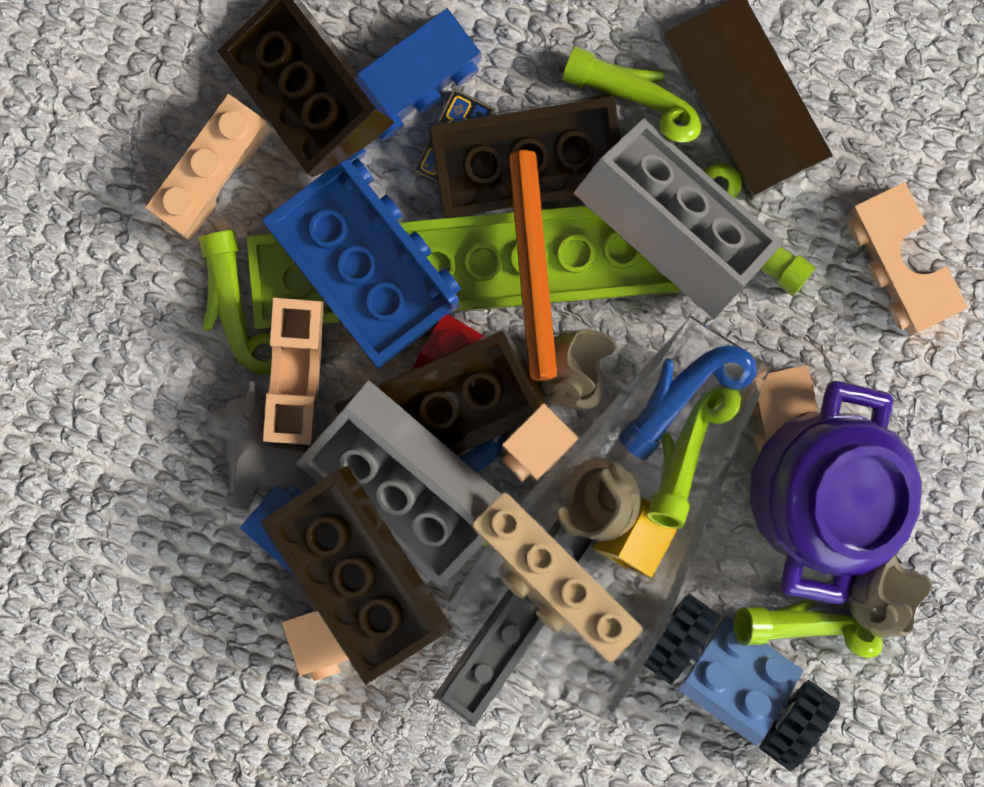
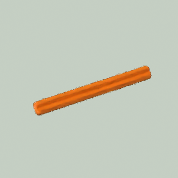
M519 150L511 153L508 159L528 372L531 380L547 381L556 378L557 364L537 156L534 151Z

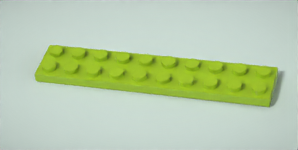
M587 206L542 210L551 304L683 292L667 277L663 276L634 247L626 243L614 229ZM514 212L400 222V225L408 235L416 231L428 245L432 253L426 258L434 268L439 271L445 267L460 286L461 290L456 293L460 307L453 313L522 307ZM272 234L247 236L254 329L256 331L271 329L273 298L324 302ZM325 303L323 325L341 323Z

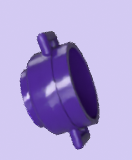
M831 381L826 386L820 412H808L784 423L763 445L751 473L750 506L758 531L776 552L786 556L780 581V589L784 594L826 603L843 604L848 598L853 575H863L888 563L909 541L921 512L922 479L912 451L896 432L888 429L894 401L890 393L845 382ZM842 402L873 408L870 420L852 413H840ZM803 567H808L822 574L834 575L832 584L802 579Z

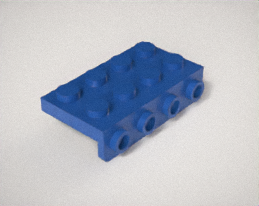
M358 158L352 162L347 159L327 170L265 217L262 222L378 370L436 326L447 314L450 315L458 309L460 304L456 293L461 288L445 267L437 271L426 258L432 252L422 237L416 231L409 235L398 222L403 215L387 194L379 198L369 186L374 181V178L365 165Z

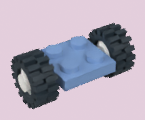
M688 593L662 624L639 663L667 683L673 684L689 665L690 661H695L678 690L755 746L762 742L759 745L761 751L787 770L793 771L802 763L804 758H807L811 749L820 741L819 738L827 731L829 723L834 719L840 707V701L809 679L802 683L791 699H788L804 670L768 644L741 645L735 637L734 620L729 616H726L721 621L708 643L705 644L720 615Z

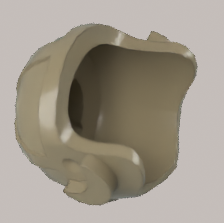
M565 330L554 335L557 376L551 380L538 381L543 395L548 401L566 408L581 411L591 409L599 404L603 396L604 384L599 360L613 354L617 347L616 342L608 335L594 330Z
M592 458L584 461L575 468L570 477L567 506L560 507L555 512V515L562 528L572 536L580 535L595 541L616 539L632 528L639 515L641 496L637 480L631 472L626 471L623 466L613 460Z
M894 556L888 563L868 573L853 575L847 598L848 606L852 616L863 628L870 631L873 636L888 638L908 635L913 631L916 609L931 591L932 582L926 575L918 574L914 570L909 572L903 569Z

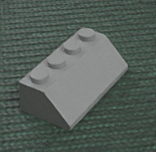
M645 118L597 162L573 193L593 213L597 214L614 229L626 243L634 247L663 276L673 282L696 306L703 309L713 319L720 314L783 244L778 237Z
M370 380L362 386L296 463L317 482L348 465L410 562L440 588L485 544V541L473 530L472 525L502 495Z

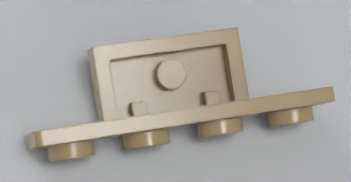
M503 493L473 523V530L504 560L503 564L499 567L505 573L502 577L504 584L521 599L527 595L540 608L536 612L539 619L553 632L557 633L561 629L566 635H569L575 630L608 663L613 662L642 632L641 625L509 494Z

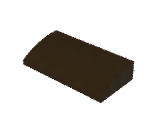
M269 0L217 50L305 172L311 177L326 172L352 157L395 123L301 0Z
M730 0L664 33V44L729 162L740 174L742 185L751 201L833 156L747 0Z
M610 94L427 123L444 218L513 207L508 157L511 153L519 150L534 151L537 156L541 203L577 197L573 194L597 162L621 140L615 96Z
M504 328L377 385L381 391L455 455L523 425L543 404L547 407L549 406L537 382L529 377L528 365ZM354 396L335 404L334 408L337 414Z
M348 465L336 470L260 521L365 685L442 637L453 628Z

